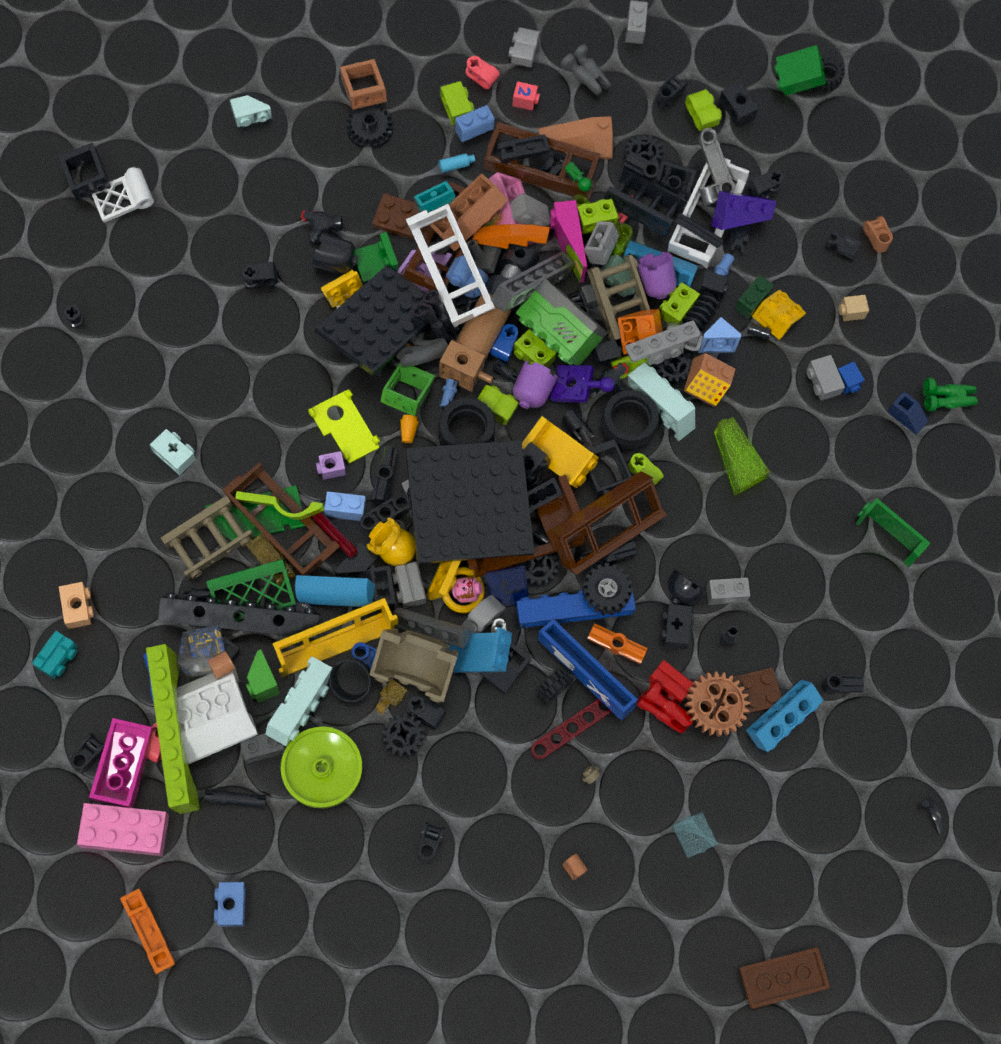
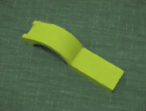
M237 491L235 498L239 502L274 506L282 515L293 520L306 519L323 512L325 508L323 503L311 502L306 510L294 514L284 511L280 506L279 499L274 496Z

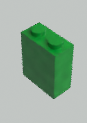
M817 45L776 57L777 65H775V71L780 79L777 80L779 90H782L785 96L826 84L822 56Z

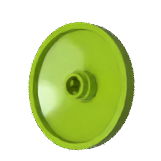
M314 727L299 733L294 741L291 740L287 745L281 760V775L286 789L298 802L313 808H329L344 802L356 790L362 775V759L356 744L348 735L331 727Z

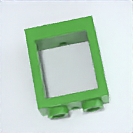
M399 363L383 388L380 402L415 417L432 389L435 375L414 366L402 367L401 363ZM399 380L422 390L416 401L393 391Z

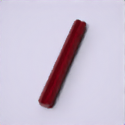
M322 512L311 516L340 545V548L349 557L352 558L358 553L357 548Z

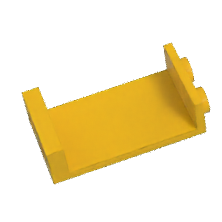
M541 416L522 442L523 450L532 442L545 452L551 460L548 468L559 476L566 475L569 484L576 489L585 482L586 475L596 467L597 460L599 459V457L543 416Z

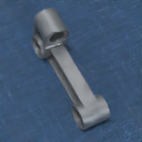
M711 128L704 129L698 136V143L701 146L714 184L699 189L704 206L717 202L719 191H723L722 185L724 184L729 186V192L733 193L735 191V184L732 181L722 154L716 132ZM703 134L710 135L711 141H705Z

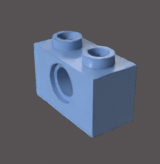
M219 882V888H215V901H218V909L214 910V922H218L219 927L245 926L246 884L244 882ZM233 899L235 901L234 908L226 910L224 908L225 902Z

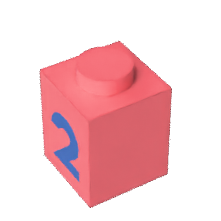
M517 82L512 106L533 111L534 104L538 105L540 94L537 93L538 86Z

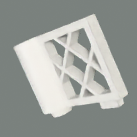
M135 167L129 168L124 176L110 182L111 186L103 190L108 193L105 200L98 199L96 195L103 191L92 194L104 223L135 209L148 208L154 203L141 169ZM123 183L124 188L122 192H115V187ZM112 194L119 196L116 205L109 203ZM123 198L131 202V205L125 208L120 206ZM106 206L113 207L112 213L105 216L104 210Z

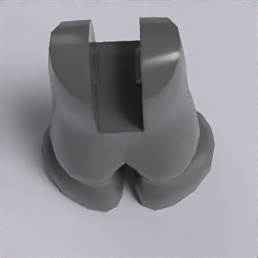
M583 44L575 51L574 55L568 54L562 60L561 66L563 69L571 71L577 80L585 84L598 96L602 93L601 87L607 90L611 83L602 73L596 62L591 58L587 59L588 47Z

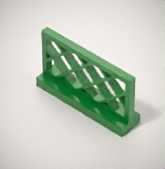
M284 558L206 581L213 598H217L216 590L223 589L229 592L226 599H229L231 594L242 599L239 604H242L243 601L251 602L245 598L251 588L260 593L257 604L262 595L271 599V604H274V602L280 604L277 605V608H285V606L296 604ZM283 572L285 579L281 586L271 581L274 574ZM261 578L267 581L263 591L252 587L255 579ZM269 583L279 588L275 598L264 593ZM237 584H243L248 587L243 597L233 592ZM281 590L289 593L290 602L282 603L276 600ZM238 610L234 612L233 617L235 621L245 619V614Z

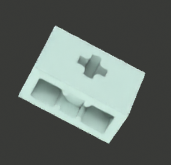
M165 429L150 444V447L160 459L180 476L196 460L194 456L195 451L190 445H184L180 441L181 438L175 432L170 433Z

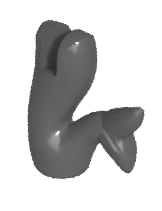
M421 331L410 342L413 346H405L396 357L400 360L402 367L416 366L441 359L448 347L444 338L423 340L425 332Z

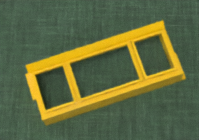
M385 598L273 643L281 666L278 669L281 678L307 668L311 656L322 662L351 650L356 643L362 642L366 644L380 638L382 630L394 629V626L398 624L397 615L392 616ZM381 609L382 613L361 621V616ZM354 620L353 625L309 642V638ZM303 641V645L281 653V649Z

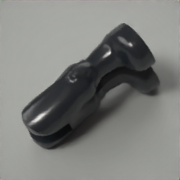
M430 290L423 296V301L426 304L417 305L413 309L412 314L418 320H427L436 337L444 338L448 344L451 341L449 334L455 335L457 329L453 326L450 316L442 304L440 293L437 290Z

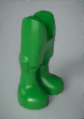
M926 378L923 386V396L926 397L924 406L928 412L936 411L939 407L954 409L977 405V397L967 396L975 394L977 388L962 384L938 386L934 378ZM937 395H944V396H947V397H946V398H938V397H936V396H937Z

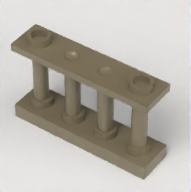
M633 255L624 256L625 263L603 271L599 270L598 267L587 269L610 340L621 338L619 324L615 319L616 313L640 305L641 311L650 310L637 271L638 263ZM628 269L630 281L611 288L604 286V278ZM634 287L637 298L615 306L610 304L609 298L611 295Z
M227 495L161 537L167 549L170 547L175 548L187 566L188 570L184 574L188 580L199 577L203 570L238 547L248 545L252 541L251 539L254 538L251 530L243 532L231 514L230 508L233 505ZM220 515L225 517L237 535V538L230 543H227L214 524V519ZM202 526L208 527L221 546L213 554L210 553L197 533L198 529ZM187 536L191 537L205 558L196 565L181 545V540Z

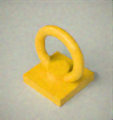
M461 561L440 563L426 598L432 601L442 597L444 603L451 610L458 613L471 612L484 598L485 590L481 577L476 578L482 584V594H479L478 600L468 605H458L449 595V591L456 582V576L467 575L475 577L474 573L470 568L458 567Z

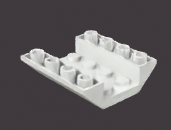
M236 668L218 679L211 673L177 688L179 723L188 764L258 735L253 718L247 712L238 685L240 680Z

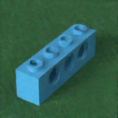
M801 679L756 720L746 732L757 748L769 752L777 746L780 740L788 736L793 728L801 724L806 716L815 711L824 700L811 682Z

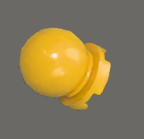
M387 518V522H379L369 534L371 541L370 544H367L368 550L376 555H380L385 563L392 566L409 563L416 553L414 537L410 532L401 529L399 523L394 519Z

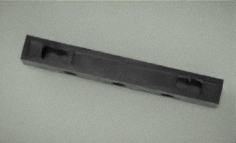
M166 593V596L160 597L158 621L288 636L317 626L320 620V613H317L316 609L305 608L304 611H299L297 607L285 606V609L277 608L275 604H265V607L257 606L256 602L237 604V600L226 599L225 602H218V598L206 597V600H200L198 596L186 595V598L178 597L176 593ZM202 606L205 609V615L203 617H196L194 615L195 607ZM235 611H243L245 619L241 622L235 621L233 617ZM276 615L284 617L285 622L282 626H276L273 623V618ZM318 634L315 635V636H312V637H310V638H315V639H317Z

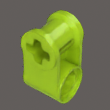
M636 453L632 456L628 469L633 475L642 471L652 476L654 486L664 477L660 469L653 465L645 455Z

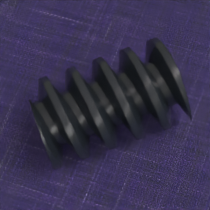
M703 291L698 301L691 307L690 312L683 318V324L694 321L699 331H703L704 326L708 325L707 320L712 319V315L716 314L715 309H719L720 304L713 295Z

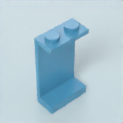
M497 627L496 633H470L469 642L464 648L450 645L449 650L455 649L458 652L453 673L506 672L512 633Z

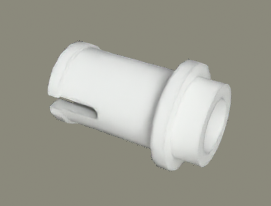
M500 618L496 619L491 626V633H496L497 627L506 630L505 621Z

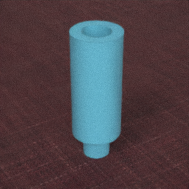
M465 153L439 160L441 173L468 167L470 163L475 162L474 155L468 156Z

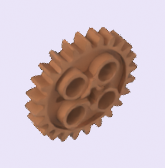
M717 671L713 673V677L710 673H707L705 678L700 676L698 678L699 682L695 680L692 683L694 687L688 688V691L692 694H688L685 697L690 700V702L685 704V706L690 707V710L686 713L693 715L690 722L696 720L695 728L702 726V733L708 729L709 736L713 735L715 731L717 737L722 735V731L725 736L730 731L735 732L737 730L736 726L740 728L742 726L741 721L747 719L743 714L749 712L745 706L749 705L750 702L744 701L748 694H742L745 687L739 688L738 684L740 681L732 682L733 676L731 675L727 679L725 672L720 677ZM710 686L717 690L716 695L710 693ZM725 689L726 692L718 703L720 707L714 711L712 719H709L711 712L716 706L715 701L720 698L722 690ZM727 696L733 698L734 705L727 702ZM701 703L707 705L708 712L702 711ZM718 713H722L725 716V722L719 720Z

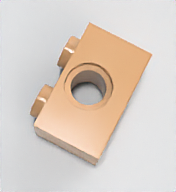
M83 582L59 586L66 627L71 629L92 624L91 618L94 617L92 606L88 604V599H91L89 587L86 588ZM75 602H82L79 608H73Z

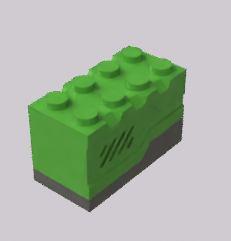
M547 279L543 280L516 312L520 316L518 320L522 324L532 329L531 332L535 336L545 341L544 344L548 348L559 353L557 356L570 365H580L608 333L563 291Z

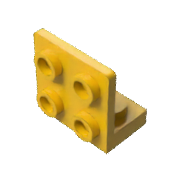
M351 270L321 287V290L333 308L342 305L363 285L357 271Z
M778 290L760 304L752 317L763 327L769 326V329H772L771 334L780 340L791 325L801 319L806 312L800 305L794 303L786 293Z

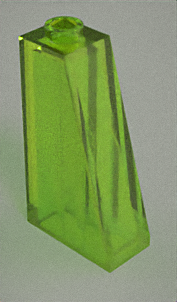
M734 417L728 420L725 418L718 422L714 433L733 493L736 496L767 479L770 471Z

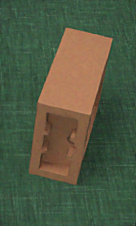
M375 59L340 67L342 82L352 110L387 102L386 89ZM374 75L377 86L353 91L350 83L351 79Z

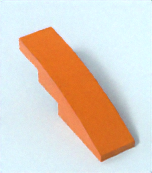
M526 224L492 225L479 228L473 235V239L478 244L508 249L509 244L527 247L528 241L546 244L550 227Z

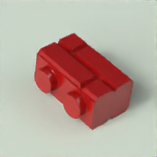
M665 660L662 661L648 679V682H650L649 686L656 679L662 683L661 692L666 695L665 698L674 701L678 705L689 693L688 688L694 687L692 681Z

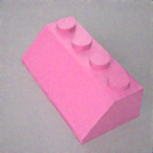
M497 172L489 180L497 186L508 201L502 209L492 215L494 225L521 224L513 220L510 201L525 193L521 179ZM528 241L527 246L537 244V242Z

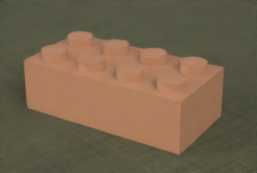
M481 173L449 204L464 240L466 241L470 236L474 235L484 223L491 219L492 215L502 209L508 199L496 185ZM447 217L429 224L443 240L455 235ZM458 241L449 245L454 251L460 248Z

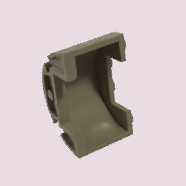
M398 629L382 630L370 676L375 677V680L379 682H388L392 678H396L402 684H412L417 686V689L425 691V695L429 696L432 701L444 702L458 658V652L455 649L449 650L450 645L425 634L409 630L398 633Z

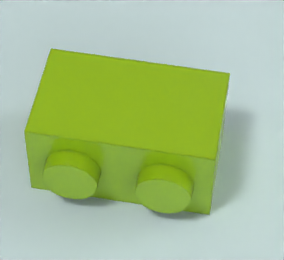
M461 81L441 87L440 97L453 126L455 125L456 117L459 118V116L472 112V110L474 111V106L472 102L468 101V91L466 87L463 88Z

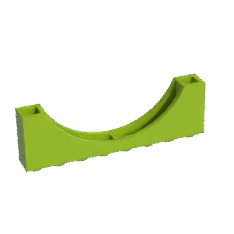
M166 644L146 648L168 805L169 808L179 814L200 810L198 793L186 759L178 716L177 681L180 672L177 654Z

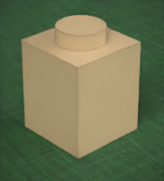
M866 295L844 297L841 304H839V313L843 316V321L865 319L869 312Z

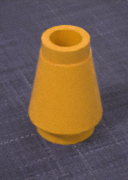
M403 415L400 420L403 443H413L419 424L417 416Z

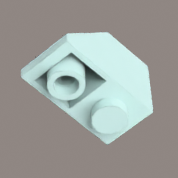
M248 95L230 100L237 127L249 126L252 123L264 122L272 118L269 105Z

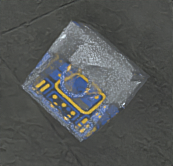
M219 625L183 632L177 665L188 678L212 673L208 660L226 651Z

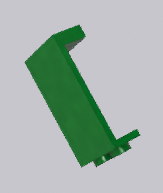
M878 498L873 503L869 501L857 515L860 517L856 522L858 526L867 516H870L912 552L903 562L908 568L930 545L927 539Z

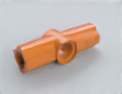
M595 623L587 640L608 649L612 654H619L638 664H641L648 649L627 639L621 633H614ZM613 641H620L622 643V647H615L613 645Z

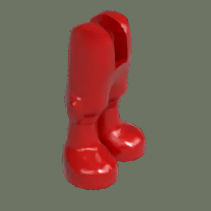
M656 679L649 689L645 690L639 697L636 706L652 713L659 721L682 734L687 727L693 724L694 721L690 722L692 716L687 714V711L677 703L667 700L661 694L662 683Z

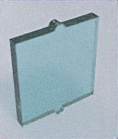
M702 812L690 818L686 817L684 821L672 826L687 858L698 853L703 854L705 850L718 844Z

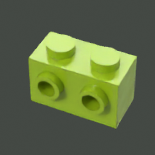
M602 199L591 204L584 203L577 207L582 234L593 232L598 221L612 222L615 227L617 225L618 215L612 199Z
M681 282L678 288L675 287L674 291L669 294L671 296L669 300H664L659 308L661 310L660 318L668 323L681 324L683 318L690 312L691 307L698 301L700 294Z
M530 329L514 343L513 351L515 356L520 360L528 361L529 365H533L535 362L548 368L556 358V352L548 348L544 344L545 342L535 336Z

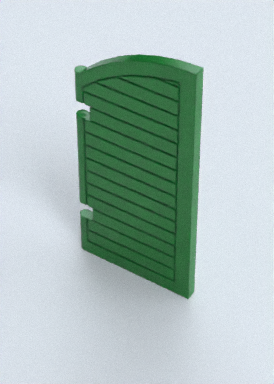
M297 486L282 488L302 509ZM273 492L260 493V495L270 496ZM279 499L280 506L283 508V510L287 513H292ZM241 502L250 513L259 506V504ZM234 505L230 508L231 514L244 533L251 530L254 538L262 536ZM267 506L255 517L270 534L285 531L283 527L285 525H289L290 530L305 527L300 520L285 517L274 506ZM220 515L214 519V524L225 538L230 540V542L237 538V535L224 516Z

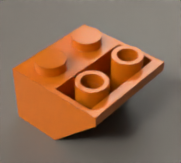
M659 309L643 310L618 317L624 354H628L625 349L626 345L663 332Z

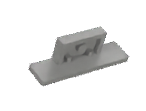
M690 321L625 346V349L632 362L646 358L650 366L652 364H659L671 357H678L683 353L684 343L699 338L701 333L695 322Z

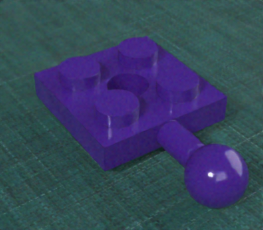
M557 365L556 375L558 379L552 389L550 399L553 402L587 403L590 388H601L604 392H610L615 384L610 377H604L601 381L592 380L594 372L592 366ZM576 380V384L573 387H568L571 381Z

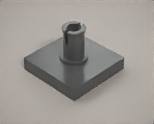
M475 239L468 241L466 244L476 267L486 274L494 273L502 248L478 244Z

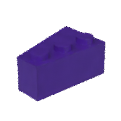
M719 191L712 227L725 230L773 219L776 201L765 197Z

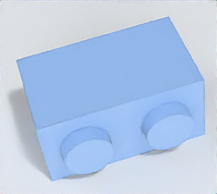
M327 492L324 508L325 516L360 521L365 513L366 498L361 495Z

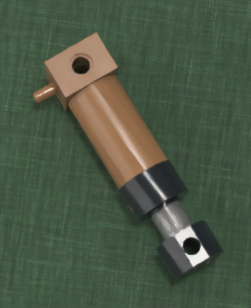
M509 244L508 249L505 250L499 261V266L502 269L501 274L491 275L485 285L490 298H492L499 284L537 265L539 255L530 246ZM480 294L474 308L485 304L482 294ZM494 304L495 309L466 321L456 341L451 340L440 360L439 376L444 379H453L454 382H458L459 386L473 392L479 379L491 383L493 376L483 372L485 360L515 307L502 312Z

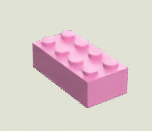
M84 803L77 845L81 848L163 856L169 815L163 811Z

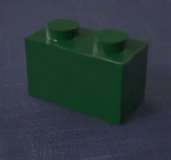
M759 275L738 299L734 310L749 320L760 304L770 296L774 285Z

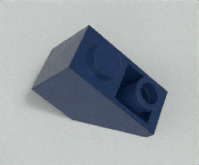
M905 391L888 410L891 416L915 435L928 422L919 402Z

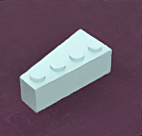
M644 362L628 375L629 387L634 391L644 393L654 401L658 414L664 421V426L675 431L676 435L674 437L678 441L695 429V406L693 403L686 401L677 389L674 390L665 378H661L653 367H649Z
M311 656L306 672L302 670L298 676L295 688L291 687L284 700L286 704L281 703L269 721L265 735L287 746L290 740L294 741L299 733L298 729L301 725L305 726L309 719L308 714L310 711L314 712L319 705V698H324L329 690L327 685L332 667Z

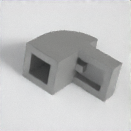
M491 595L481 601L468 614L469 617L461 626L469 628L470 633H482L506 608Z

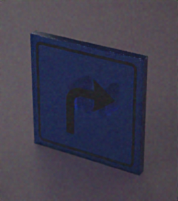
M524 565L486 572L489 596L493 595L504 607L516 605V602L520 601L519 599L529 597Z

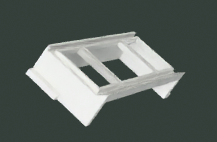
M724 158L732 180L737 181L733 193L741 194L746 185L749 171L730 164L731 160ZM707 162L683 212L688 218L691 217L699 200V189L705 188V184L711 174ZM678 224L669 242L667 253L671 252L708 269L717 248L708 243L709 246L706 252L702 253L679 244L682 234L703 242L706 241ZM716 228L714 234L722 238L725 230Z
M449 204L429 213L425 210L406 219L453 326L457 327L461 323L495 309ZM447 217L455 235L428 247L420 229ZM458 241L476 282L449 294L431 253ZM479 287L485 304L458 316L452 299Z

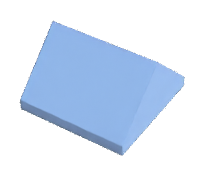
M720 317L703 335L698 353L735 352L741 339V333Z

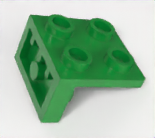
M387 232L380 234V241L378 243L356 249V256H358L357 267L363 283H367L386 265L398 271V262Z

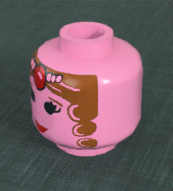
M473 576L458 578L452 588L453 596L461 603L474 602L478 600L479 594H482V584Z

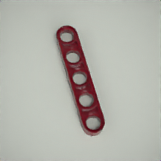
M597 699L537 740L531 748L532 756L537 760L546 758L602 720L612 711L610 709L602 711L599 708L601 701ZM586 712L592 713L594 720L586 722L583 719V714ZM569 723L577 725L578 731L576 733H570L567 730ZM559 734L562 738L561 743H552L551 736ZM537 745H542L545 747L546 752L543 755H537L534 748Z

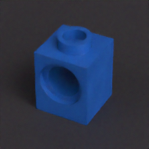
M855 362L838 368L845 386L843 393L859 391L865 379Z

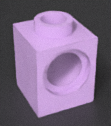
M341 451L319 456V463H316L318 474H322L323 480L346 475ZM329 463H333L335 465V467L331 469H328L325 466Z

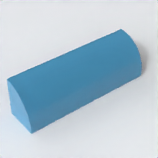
M630 241L624 256L633 255L639 264L638 259L650 253H653V256L661 255V252ZM673 257L676 285L679 286L682 282L690 287L698 266Z
M296 576L295 593L298 602L316 605L363 607L371 604L373 601L375 584L369 579Z

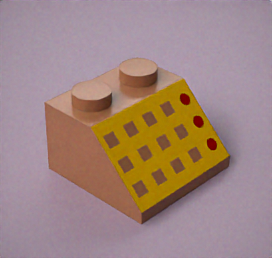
M706 353L693 358L684 392L715 407L731 386L735 368Z

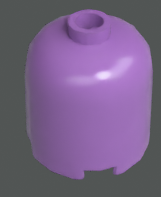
M661 252V255L653 256V253H650L638 259L637 269L645 294L657 299H663L674 291L676 277L673 257L670 253Z
M525 361L513 386V395L519 402V405L525 409H529V407L539 408L544 405L558 379L557 375L552 376L549 374L550 369L534 362L533 365H529V362Z

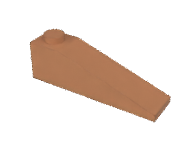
M592 117L539 128V135L545 134L548 138L599 153V159H612L613 131L611 117Z

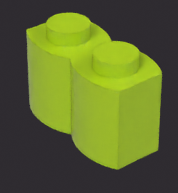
M705 89L687 96L685 101L686 107L699 131L719 125L722 114L720 109L714 105L712 94H709Z
M486 385L477 398L491 408L495 420L503 425L508 424L519 404L514 396L502 394L500 389L494 385Z

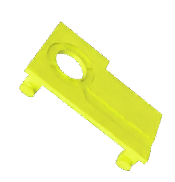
M350 389L308 410L323 436L332 434L344 459L349 464L380 448L378 445L380 439L377 435L373 436L352 402L351 396L353 394ZM333 406H339L343 409L344 415L339 420H331L327 415L328 409Z

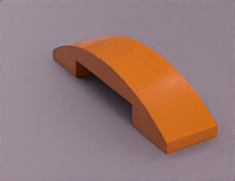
M140 888L121 897L122 904L137 931L155 974L175 965L167 943Z

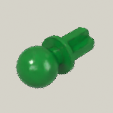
M573 162L568 163L565 166V170L574 179L573 182L577 180L578 188L581 191H589L592 187V181L587 177H583L584 172H581Z

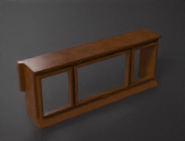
M497 122L496 130H493L487 146L488 151L484 158L483 169L521 179V181L589 202L595 182L592 180L598 166L599 153L546 137L550 149L567 154L559 176L518 164L517 160L502 164L500 158L492 156L500 133L517 139L538 136V134ZM572 156L592 162L587 177L592 181V187L587 192H583L578 188V182L565 178L567 172L565 166L570 163Z
M451 181L449 182L455 197L465 190V188ZM430 225L423 236L427 246L435 233ZM470 236L465 242L467 243L468 241H470L472 236ZM417 247L408 267L406 266L403 277L428 290L438 291L432 278L416 271L419 262L426 264L419 247ZM461 247L459 248L455 258L463 255ZM435 262L437 269L447 274L450 268ZM445 276L443 282L446 288L450 280Z
M258 463L243 477L237 476L222 491L236 509L301 576H308L335 551L339 550L340 545L336 541L333 542L308 517L300 521L309 531L286 550L255 518L267 505H259L250 513L241 502L235 499L237 491L243 492L259 478L273 492L270 496L279 498L294 514L303 512L264 471L262 465ZM314 535L326 549L303 568L291 555Z
M640 471L546 532L554 552H558L564 568L575 575L579 574L667 516L662 509L652 476ZM644 490L650 509L653 512L641 519L633 497ZM627 501L635 524L598 548L590 525ZM584 529L592 552L575 563L567 540Z

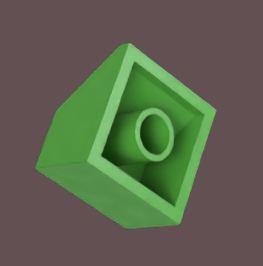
M258 650L247 675L249 683L245 685L251 699L256 698L259 704L279 695L280 692L262 650Z

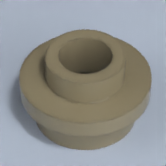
M597 766L586 768L582 773L584 775L582 780L588 784L594 782L601 774L598 771L599 768Z

